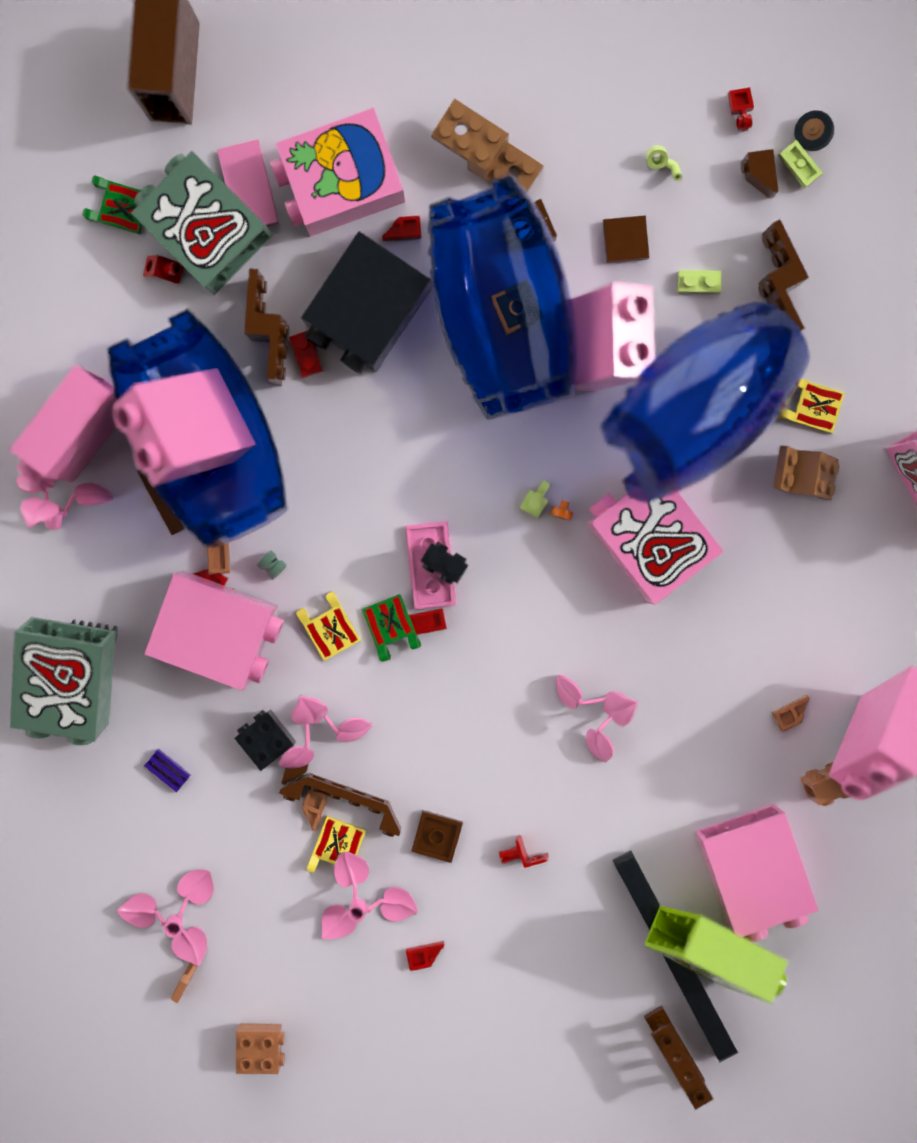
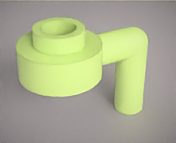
M653 146L647 151L646 160L650 168L661 169L665 166L671 169L675 181L681 180L682 175L678 163L668 158L667 151L663 146Z

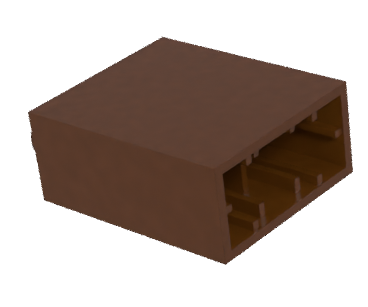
M134 0L127 89L150 121L192 124L200 23L189 0Z

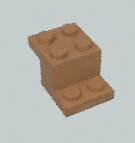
M780 445L773 488L793 495L812 496L831 501L836 490L835 477L839 472V459L823 452L796 450L789 446Z

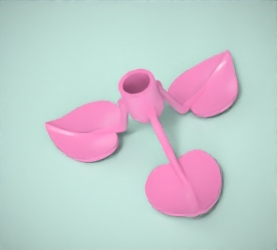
M19 474L16 480L17 486L22 491L27 493L42 491L44 494V501L37 497H31L24 500L21 504V513L29 528L41 522H44L45 527L48 529L56 530L61 528L62 517L67 516V511L74 499H76L77 503L88 506L113 500L112 494L102 486L94 483H84L75 487L76 494L71 495L64 510H62L58 504L49 502L46 489L52 488L54 485H50L42 479L39 483L34 482L24 474Z
M560 674L557 675V693L561 702L568 708L575 709L578 707V704L587 705L605 702L603 705L604 711L610 716L599 726L597 732L594 729L587 731L586 743L591 753L597 759L606 763L613 756V745L606 735L601 734V731L611 719L620 726L628 725L635 714L637 701L627 698L623 693L614 691L609 692L604 698L582 701V692L579 687L567 677Z
M300 695L291 718L296 724H305V746H294L287 750L281 757L279 766L283 768H299L313 760L314 751L309 749V723L316 724L324 718L334 732H338L336 740L340 742L358 740L369 731L372 723L362 718H351L341 723L338 728L326 715L328 708L324 703L316 698Z
M347 851L342 852L335 862L334 876L341 887H349L353 884V901L350 904L349 910H346L344 906L339 904L331 905L325 909L321 920L322 939H337L349 935L355 930L357 922L364 919L365 913H370L373 908L381 903V913L389 921H402L417 914V905L413 897L406 890L399 887H391L385 890L384 899H379L367 907L364 900L357 898L356 883L360 884L366 881L369 875L368 864L360 856Z
M197 869L186 873L180 879L177 892L186 898L178 915H170L164 920L160 912L155 910V899L145 893L135 894L118 909L117 913L129 924L140 928L153 925L155 915H157L161 921V926H164L165 934L173 938L171 944L173 953L178 958L199 966L206 953V935L200 928L195 926L186 931L182 928L183 919L181 917L189 899L194 904H203L211 898L214 888L211 873L208 870Z

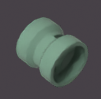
M272 550L257 564L261 570H265L272 580L287 566L283 561H279L276 558V554Z

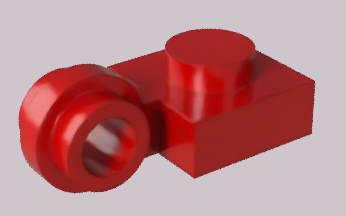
M748 87L730 90L727 95L731 115L740 113V116L736 118L737 129L748 131L749 128H752L753 124L752 116L747 115V112L754 109L751 89Z

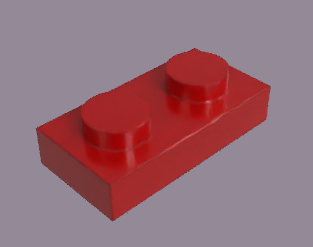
M307 331L289 337L303 378L323 372L315 345L304 337Z

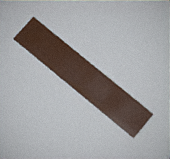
M138 470L137 473L171 535L185 529L172 504L167 501L166 493L161 484L152 486L147 474Z

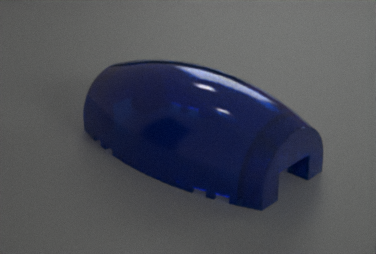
M511 174L490 181V189L461 200L448 197L429 204L428 234H430V248H428L429 256H431L432 270H430L438 318L455 365L459 367L465 385L469 386L473 399L487 420L521 413L565 400L575 395L577 337L568 281L559 253L543 218L519 180ZM502 291H505L506 294L497 297L496 301L508 328L510 329L520 324V328L506 335L491 297ZM511 301H513L511 308L513 312L517 313L518 315H514L510 312L509 304Z
M750 302L734 307L733 311L728 313L722 312L714 320H706L688 331L667 347L638 375L640 380L634 387L629 386L625 391L626 397L620 404L615 403L600 426L607 445L625 450L633 472L622 481L629 498L640 502H651L693 486L727 466L767 431L791 399L809 364V349L805 337L787 314L772 305L761 302Z
M186 309L168 318L171 327L136 344H133L126 338L108 347L109 368L114 385V396L117 401L134 385L218 368L256 445L234 463L153 486L161 499L164 500L185 528L205 547L213 548L255 532L286 513L288 510L286 486L280 455L271 427L246 376L213 333L189 309ZM214 470H216V473H215V474L209 475V474L212 473Z

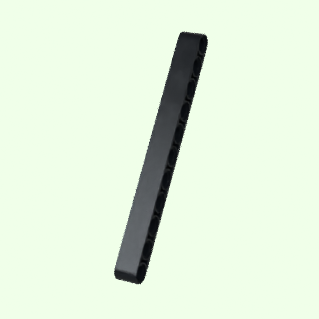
M630 850L613 859V862L650 930L660 904ZM663 956L719 1063L738 1054L696 972Z

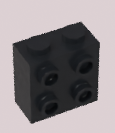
M438 541L435 545L431 543L420 562L424 563L422 568L432 574L434 571L442 574L440 579L450 585L453 582L458 584L468 567V564L465 563L467 559L458 553H455L454 556L446 552L448 547Z
M271 709L266 713L262 710L254 716L255 722L250 726L247 723L237 730L239 735L234 738L260 771L265 769L297 742Z

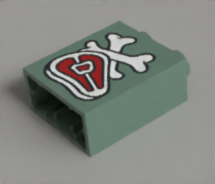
M191 151L186 157L183 154H178L168 162L164 170L167 176L156 188L153 185H148L137 194L134 200L137 207L131 213L204 288L215 295L259 251L273 234L225 183Z
M31 617L19 627L14 634L10 728L25 730V734L31 738H46L50 735L67 737V741L73 745H88L95 742L109 724L116 631Z

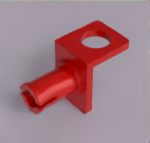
M160 255L147 256L143 276L157 277L174 284H179L184 267L180 262Z
M518 835L515 840L516 847L499 851V857L503 859L501 860L502 864L520 859L524 868L547 862L549 858L548 853L529 858L521 835Z

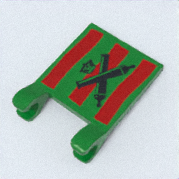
M94 175L92 184L97 188L106 189L101 209L98 213L84 208L82 216L86 220L99 222L139 235L142 224L131 212L137 207L134 200L141 190Z
M401 594L362 609L381 662L391 659L386 645L402 638H408L409 646L412 650L421 647V642L414 630Z

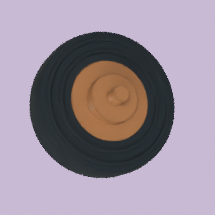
M814 110L807 112L799 118L795 125V139L807 151L821 150L833 138L834 123L831 117L823 111Z

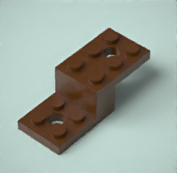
M781 219L773 222L762 234L763 244L767 249L769 248L772 254V262L779 269L767 274L758 283V290L761 297L765 298L768 303L770 315L775 317L778 323V332L787 340L805 329L787 292L797 288L809 276Z
M249 268L244 334L251 341L270 342L267 380L273 385L282 386V380L286 379V368L283 367L284 359H287L288 356L285 338H289L290 328L280 314L265 313L266 302H263V295L267 294L268 283L258 269Z

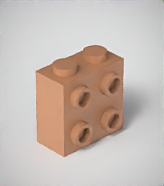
M833 762L825 765L824 769L819 771L813 769L807 771L805 776L800 777L807 797L818 805L827 806L834 803L835 799L850 798L842 791V785L828 776Z
M239 1024L236 1030V1074L279 1073L281 1066H284L285 1053H281V1045L285 1043V1032H281L282 1024Z

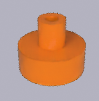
M561 500L560 507H553L551 515L571 521L573 512L568 511L569 502Z

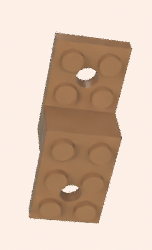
M455 98L431 134L432 139L465 159L469 171L519 203L522 202L544 166L508 143L509 133ZM463 125L467 128V132L459 135L455 132V128ZM516 168L520 171V175L517 178H512L509 176L508 171Z

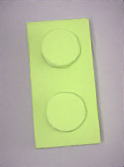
M797 140L778 155L804 189L823 174Z
M679 270L677 293L720 294L721 271Z

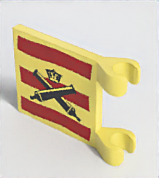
M793 376L789 378L788 386L802 390L795 412L788 409L780 410L778 418L832 434L845 393L806 381L800 377Z
M334 592L326 595V599L332 609L310 620L304 608L296 612L297 617L305 627L324 661L361 641Z
M327 816L309 861L307 871L314 873L319 859L335 865L338 856L342 852L347 851L357 855L366 830Z

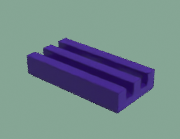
M157 749L144 765V767L175 792H178L191 776V774L160 749ZM159 756L184 778L181 779L156 758ZM152 763L158 766L161 770H163L166 774H168L172 779H174L179 784L177 785L175 782H173L164 773H162L159 769L152 765Z

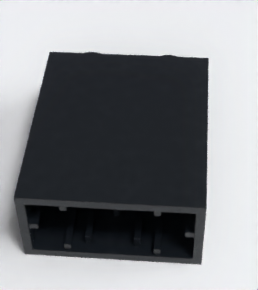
M358 231L301 316L305 325L309 327L304 337L324 351H326L330 343L345 351L340 361L360 375L366 366L377 372L432 290L431 279Z

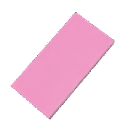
M258 139L217 149L225 185L267 227L279 224Z
M447 521L405 526L414 610L456 605L454 582L452 585L440 579L442 574L434 571L433 574L422 568L424 563L420 562L431 543L435 545L437 541L448 547L446 552L451 554Z

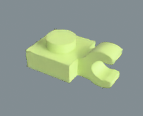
M543 480L536 493L530 490L520 508L538 518L548 502L543 496L551 484Z

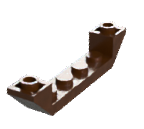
M312 773L283 785L280 789L279 794H282L284 799L289 801H295L296 799L299 801L307 785L311 791L318 793L324 791L329 793L328 796L333 799L340 800L343 798L349 800V804L360 807V805L369 807L368 810L376 814L383 812L384 816L379 829L383 830V834L390 837L400 835L401 826L389 801Z

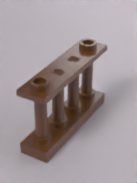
M660 1006L646 1014L644 1018L653 1032L651 1035L694 1109L696 1110L714 1100L704 1083L705 1079L664 1008Z

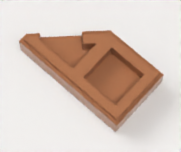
M807 695L771 712L781 732L802 723L803 713L809 701Z
M308 789L302 810L312 830L316 832L329 793L323 791L318 793Z
M189 963L171 997L172 1001L179 1002L197 968L196 965Z

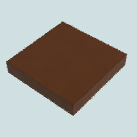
M646 215L603 219L606 263L647 260L650 258Z
M423 810L411 852L452 863L463 821Z

